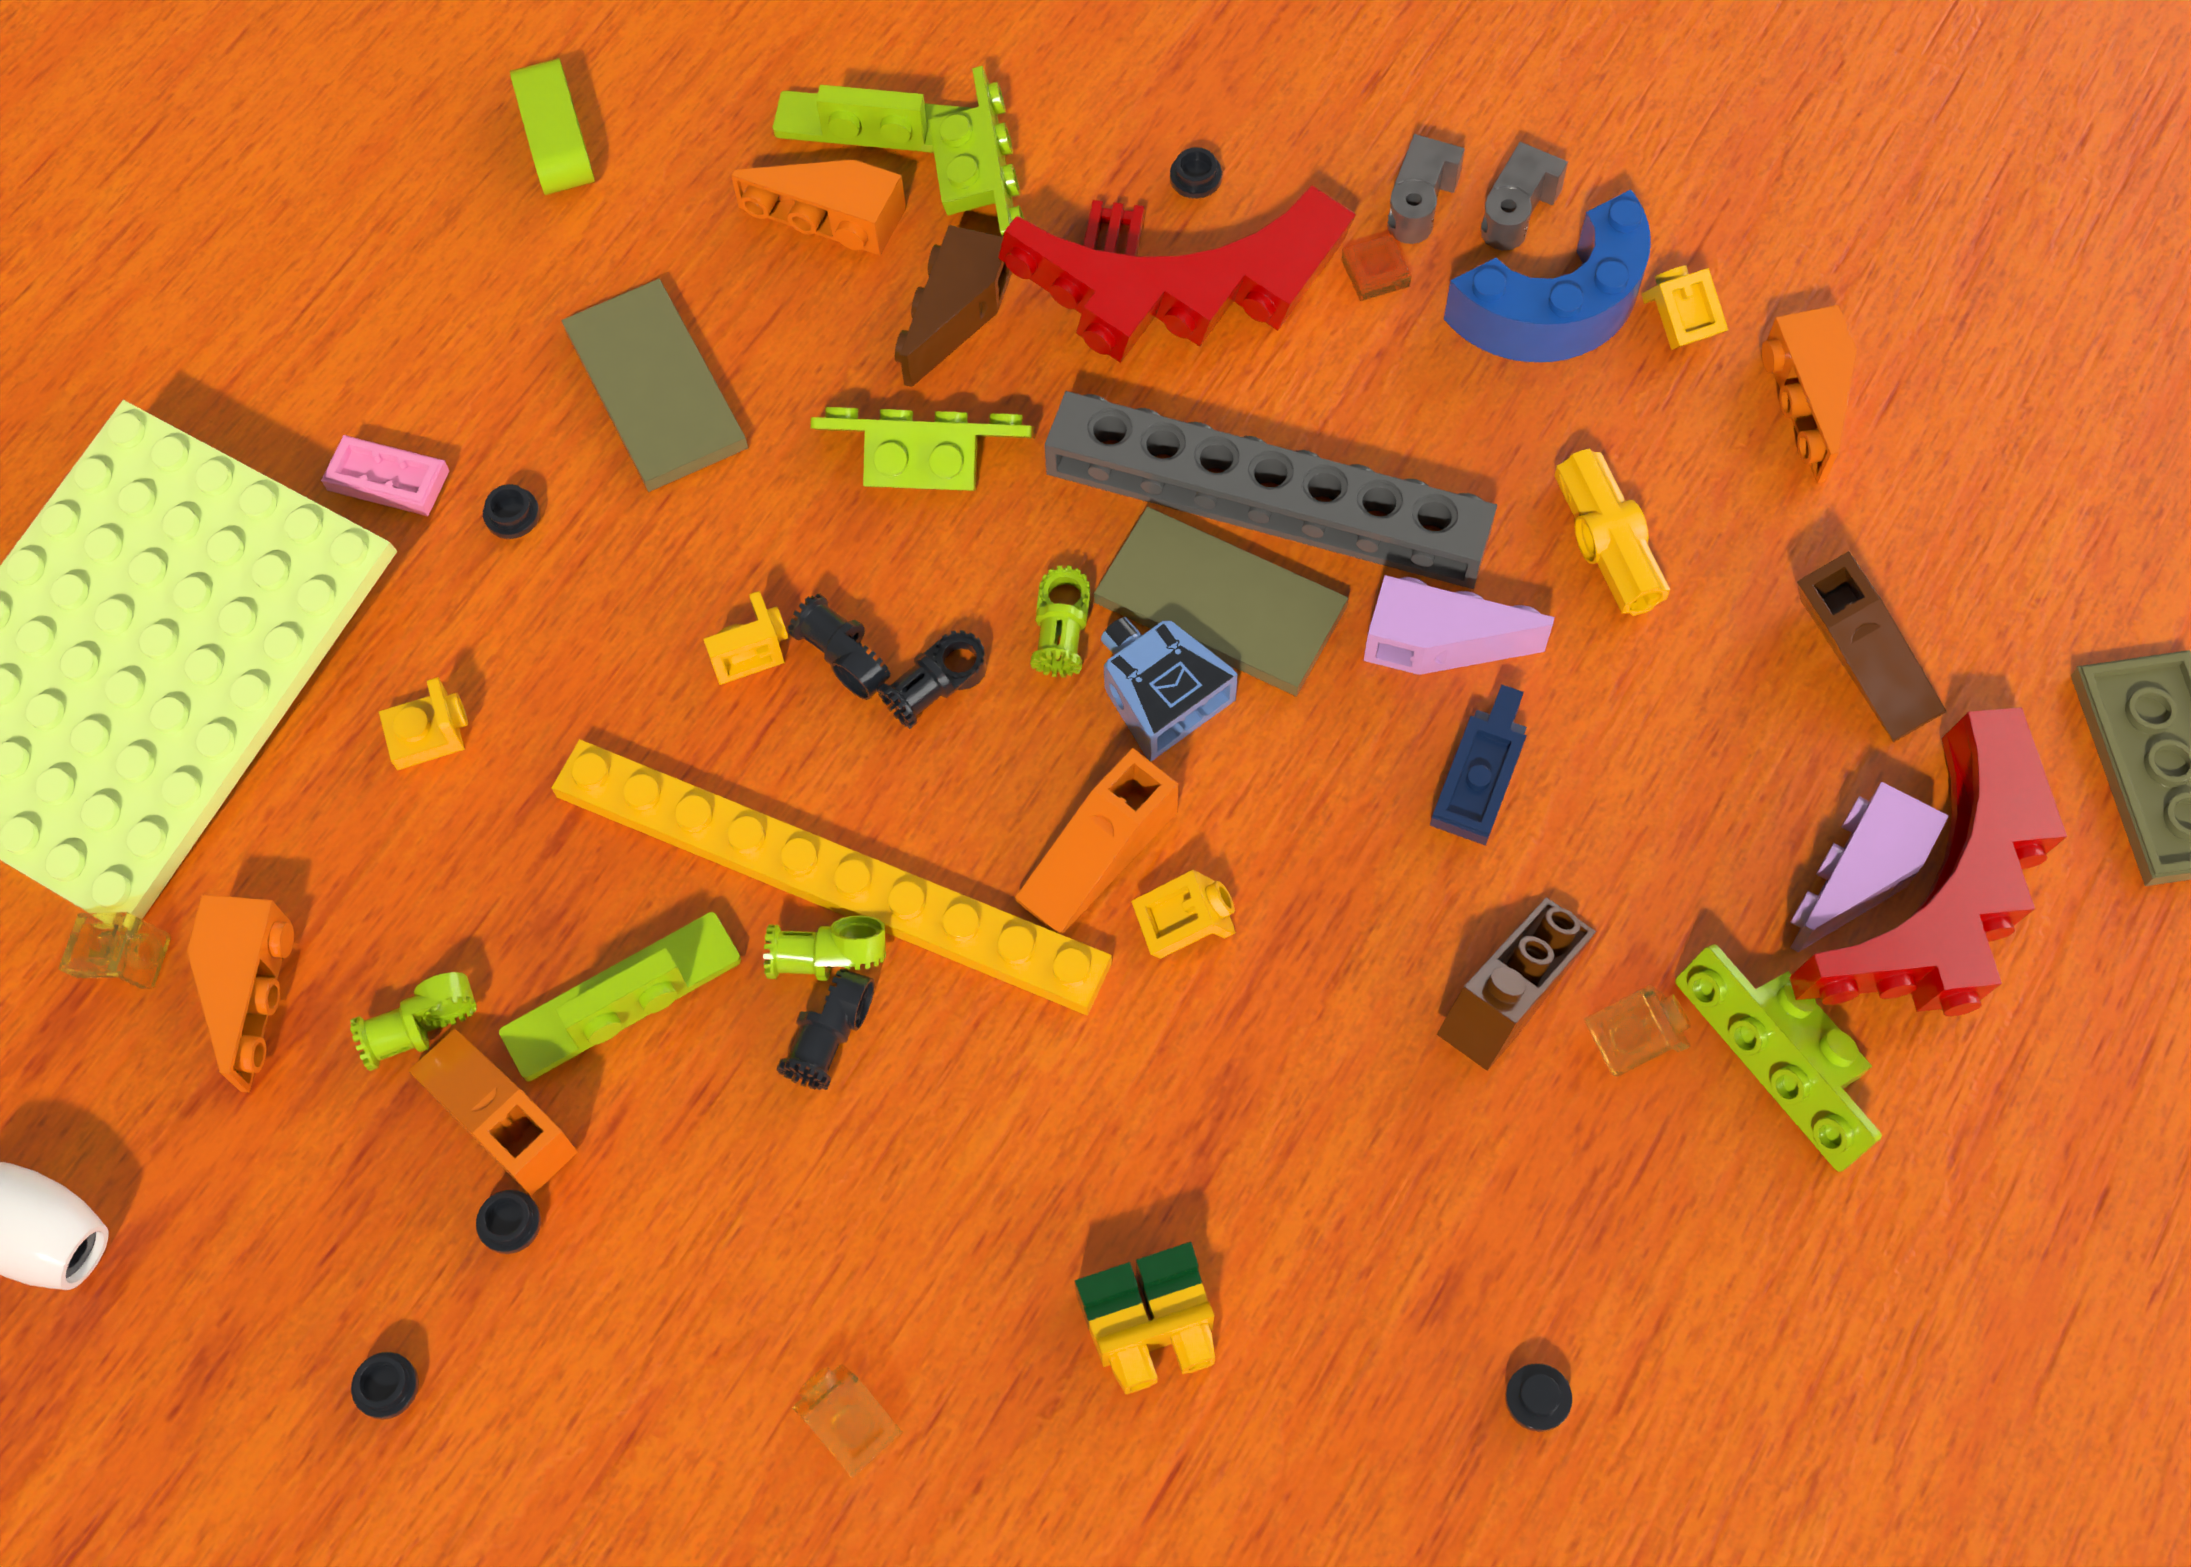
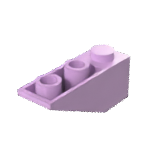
M1385 575L1369 628L1363 661L1421 675L1545 652L1555 617L1540 614L1536 609L1525 605L1507 606L1487 601L1481 596L1468 591L1451 592L1431 587L1416 578L1403 577L1398 579Z
M1883 782L1880 783L1869 801L1858 796L1842 825L1843 829L1851 832L1844 848L1833 843L1816 875L1826 880L1818 896L1807 891L1790 922L1800 927L1790 948L1800 952L1906 888L1925 863L1949 816Z

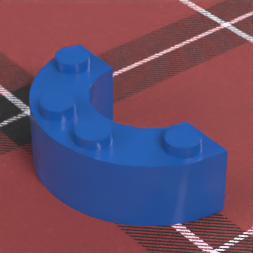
M1629 190L1586 212L1576 251L1583 265L1573 273L1553 279L1530 278L1510 270L1498 258H1494L1452 279L1449 286L1444 320L1462 338L1476 347L1491 354L1516 361L1539 363L1561 361L1583 355L1604 344L1621 329L1629 318L1635 306L1650 255L1651 236L1649 223L1638 198L1632 190Z

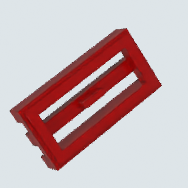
M1093 200L1083 246L1096 250L1101 224L1109 223L1104 251L1115 253L1121 225L1130 226L1125 255L1137 256L1145 218V206L1134 205L1133 211L1124 210L1123 203L1113 202L1111 209L1103 208V201Z

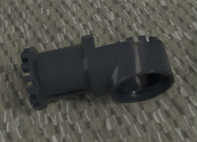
M821 594L811 595V598L808 596L805 599V604L801 603L799 605L802 611L798 612L795 610L793 615L796 617L791 619L788 633L796 640H807L822 651L825 661L831 665L833 673L839 681L858 697L869 700L877 692V688L890 678L891 673L887 670V665L884 664L881 667L880 664L883 660L881 658H878L876 661L873 659L876 655L874 651L870 654L866 653L869 647L866 645L863 647L862 643H860L865 633V628L857 620L847 621L828 607V600Z
M963 630L960 633L951 631L949 636L947 634L943 635L927 651L918 654L914 658L915 665L891 685L883 683L877 688V692L885 705L891 703L888 707L890 712L894 708L896 709L893 716L899 719L902 725L911 729L917 724L916 716L940 696L948 698L957 690L970 689L980 683L985 677L987 670L984 646L981 644L980 639L975 638L971 632L966 634V631ZM958 649H966L977 657L971 669L957 673L946 668L944 663L946 657L951 652Z
M842 968L837 971L836 976L838 977H834L832 980L837 985L836 987L829 986L828 991L831 992L829 996L826 995L825 1001L827 1002L823 1007L822 1014L813 1011H801L799 1013L796 1024L800 1029L788 1058L780 1059L776 1070L779 1074L784 1075L787 1079H792L791 1081L797 1083L800 1078L802 1079L801 1086L806 1087L808 1083L810 1089H828L831 1078L827 1073L839 1044L847 1042L851 1030L857 1031L860 1029L868 1014L875 987L873 978Z

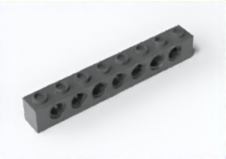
M1065 391L1044 445L1047 475L1470 589L1475 587L1497 509V504L1483 501L1480 497L1473 494H1455L1429 487L1426 483L1417 479L1402 480L1376 473L1363 465H1345L1326 460L1310 451H1292L1269 445L1257 437H1239L1216 431L1204 423L1178 421L1163 417L1147 408L1133 409L1110 403L1094 394L1080 395ZM1108 440L1118 441L1116 444H1104L1102 442ZM1159 454H1167L1172 457L1160 459L1154 456ZM1212 468H1219L1225 471L1221 473H1213L1207 470ZM1272 482L1279 486L1265 487L1261 483ZM1324 496L1331 498L1332 501L1322 502L1314 498ZM1369 511H1381V512H1384V513L1387 514V515H1386V516H1374V515H1371V514L1368 513V512H1369ZM1434 525L1442 530L1430 531L1425 529L1423 526Z

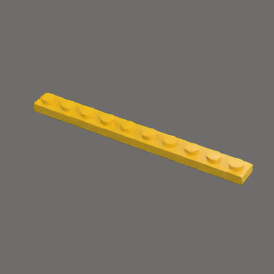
M580 739L551 787L559 799L846 917L862 915L877 918L884 923L885 933L1087 1016L1112 965L1111 954Z

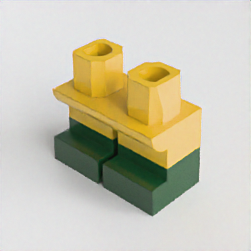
M1192 1242L1136 1260V1275L1152 1321L1147 1318L1130 1262L1074 1280L1076 1297L1103 1367L1111 1365L1113 1374L1125 1394H1130L1158 1383L1149 1354L1150 1351L1172 1344L1182 1374L1192 1373L1210 1367L1215 1363L1211 1334L1214 1324V1313L1207 1300Z

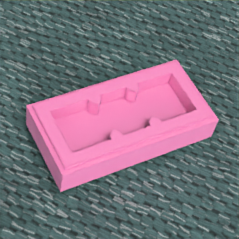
M343 435L321 481L328 491L429 516L447 478L449 468L444 460Z

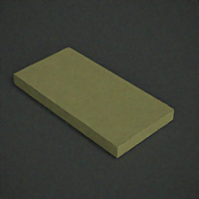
M660 278L561 320L581 363L648 492L748 449L746 437Z
M1146 507L1094 592V603L1150 629L1162 621H1172L1226 664L1297 697L1348 605V597L1159 511Z
M2190 650L2077 666L2071 674V678L2144 885L2151 886L2191 880Z

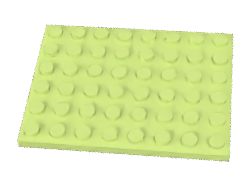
M122 400L0 565V860L130 937L397 553L394 546L378 535Z

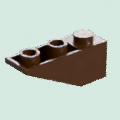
M949 225L942 244H935L933 246L928 261V281L925 288L920 286L917 288L912 302L911 316L913 320L908 331L901 330L895 346V361L901 363L905 386L913 387L998 313L1012 275L1006 264L998 259L1003 237Z
M1849 551L1797 581L1802 604L1893 742L1946 713L1945 707L1886 606Z
M1546 897L1466 983L1437 1035L1488 1071L1523 1030L1591 941L1596 931L1580 921L1572 912L1560 907Z

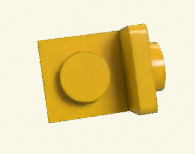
M1686 265L1656 275L1657 285L1641 294L1644 304L1656 301L1671 350L1728 331L1709 268L1689 274Z
M760 591L749 594L757 621L745 625H730L723 628L716 635L703 639L719 685L784 663L779 642L788 639L786 628L778 607L766 609Z
M439 677L427 680L430 696L379 711L390 759L397 770L465 750L459 729L468 726L464 706L458 693L448 695Z
M1191 870L1131 901L1149 952L1160 959L1212 933L1224 939L1236 933L1230 915L1235 912V908L1229 892L1220 881H1214L1195 870Z

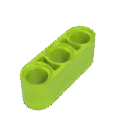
M560 58L509 71L544 195L594 183L593 171Z

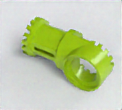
M1067 565V568L1057 566L1056 570L1053 568L1048 570L1049 573L1042 577V582L1039 585L1035 618L1037 625L1040 626L1038 650L1032 653L1030 664L1032 669L1036 668L1038 672L1043 671V675L1046 676L1052 671V677H1057V672H1060L1061 677H1066V675L1072 676L1073 673L1079 674L1083 662L1077 654L1080 631L1085 629L1087 624L1088 609L1090 607V585L1085 574H1081L1078 568L1074 570L1072 566ZM1068 584L1077 588L1081 593V597L1074 605L1054 604L1051 602L1049 594L1055 587ZM1061 636L1060 644L1057 645V639Z
M870 916L844 917L835 921L831 926H820L817 932L781 931L779 925L769 924L766 929L765 941L766 943H771L764 944V949L770 950V953L763 954V959H770L764 961V973L767 979H777L780 973L815 974L818 981H828L831 966L845 967V969L855 967V970H860V964H865V969H869L871 962L876 967L879 965V959L880 963H883L884 958H886L885 925L881 920Z
M458 972L433 976L417 985L414 990V996L402 1000L400 1008L368 1020H364L360 1016L351 1019L350 1030L354 1035L352 1038L354 1042L361 1041V1044L355 1047L357 1051L364 1049V1051L360 1052V1058L363 1060L367 1070L377 1069L381 1060L413 1048L419 1052L428 1050L429 1039L427 1032L439 1027H446L450 1023L451 1026L457 1024L455 1019L458 1017L462 1022L466 1020V1013L468 1017H471L477 1008L468 977Z

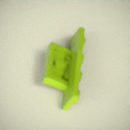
M983 66L972 68L979 107L930 119L929 125L941 200L947 216L995 203L999 229L1003 237L1005 229L1016 216L1024 219L1020 206H1013L1012 197L1020 195V189L1013 164L1006 165L1005 155L1012 154L1013 149L1006 123L999 124L998 120L999 114L1006 113L1003 95L999 83L989 84Z
M820 85L818 94L795 91L781 92L773 131L776 138L934 153L929 120L971 108L925 104L923 94Z
M825 407V418L811 417L810 426L811 429L865 432L863 486L976 491L977 436L1035 437V427L1022 425L1023 415L992 413L990 414L989 424L968 423V413L935 411V421L924 422L913 421V411L880 409V420L858 419L857 408Z
M709 912L501 1027L499 1035L525 1081H532L594 1045L613 1038L621 1030L646 1016L665 1009L678 998L736 967L741 963V957L714 912Z
M1712 944L1708 946L1675 979L1676 985L1836 1171L1842 1172L1882 1137L1881 1132L1843 1090L1858 1080L1872 1065L1858 1051L1854 1040L1841 1031L1816 1003L1815 998L1795 999L1789 978L1791 973L1789 971L1755 989L1717 945Z

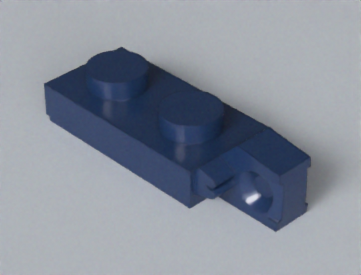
M1501 685L1491 713L1488 714L1476 710L1475 715L1470 716L1433 812L1430 826L1486 846L1527 736L1525 735L1527 727L1514 723L1524 692Z

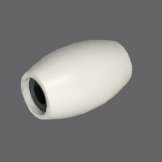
M0 1162V1275L38 1287L71 1290L77 1287L91 1274L100 1261L108 1242V1228L82 1199L65 1186L36 1171L12 1163Z

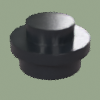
M1194 147L1182 151L1170 168L1172 187L1177 193L1187 198L1199 199L1207 197L1219 188L1222 181V169L1219 162L1210 151L1204 148Z
M512 484L502 485L492 490L487 496L483 507V519L487 528L495 536L504 539H515L526 535L536 526L540 517V508L533 494L526 489Z
M504 1190L490 1196L482 1204L476 1218V1230L480 1240L489 1249L501 1254L516 1253L528 1247L535 1240L541 1226V1214L537 1204L530 1196L518 1190Z
M393 1352L375 1354L366 1359L353 1376L351 1384L353 1401L360 1411L372 1418L390 1419L407 1410L414 1401L419 1386L418 1374L413 1364L400 1354Z
M1529 1364L1517 1370L1510 1378L1505 1391V1402L1510 1415L1519 1425L1531 1431L1544 1432L1558 1427L1567 1418L1572 1407V1391L1566 1378L1555 1368L1545 1364Z

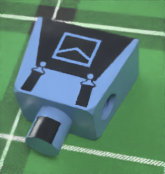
M1123 617L1110 624L1101 636L1102 643L1114 655L1104 664V687L1139 747L1150 762L1236 700L1238 674L1233 668L1172 621H1162L1142 635L1126 617Z

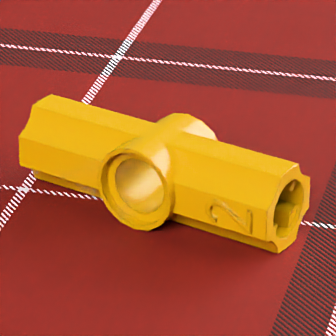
M1589 448L1573 453L1566 461L1557 465L1554 477L1575 517L1574 527L1579 549L1589 564H1598L1621 613H1630L1632 616L1651 611L1660 602L1667 600L1670 588L1648 546V528L1643 512L1634 500L1625 501L1601 452H1593Z

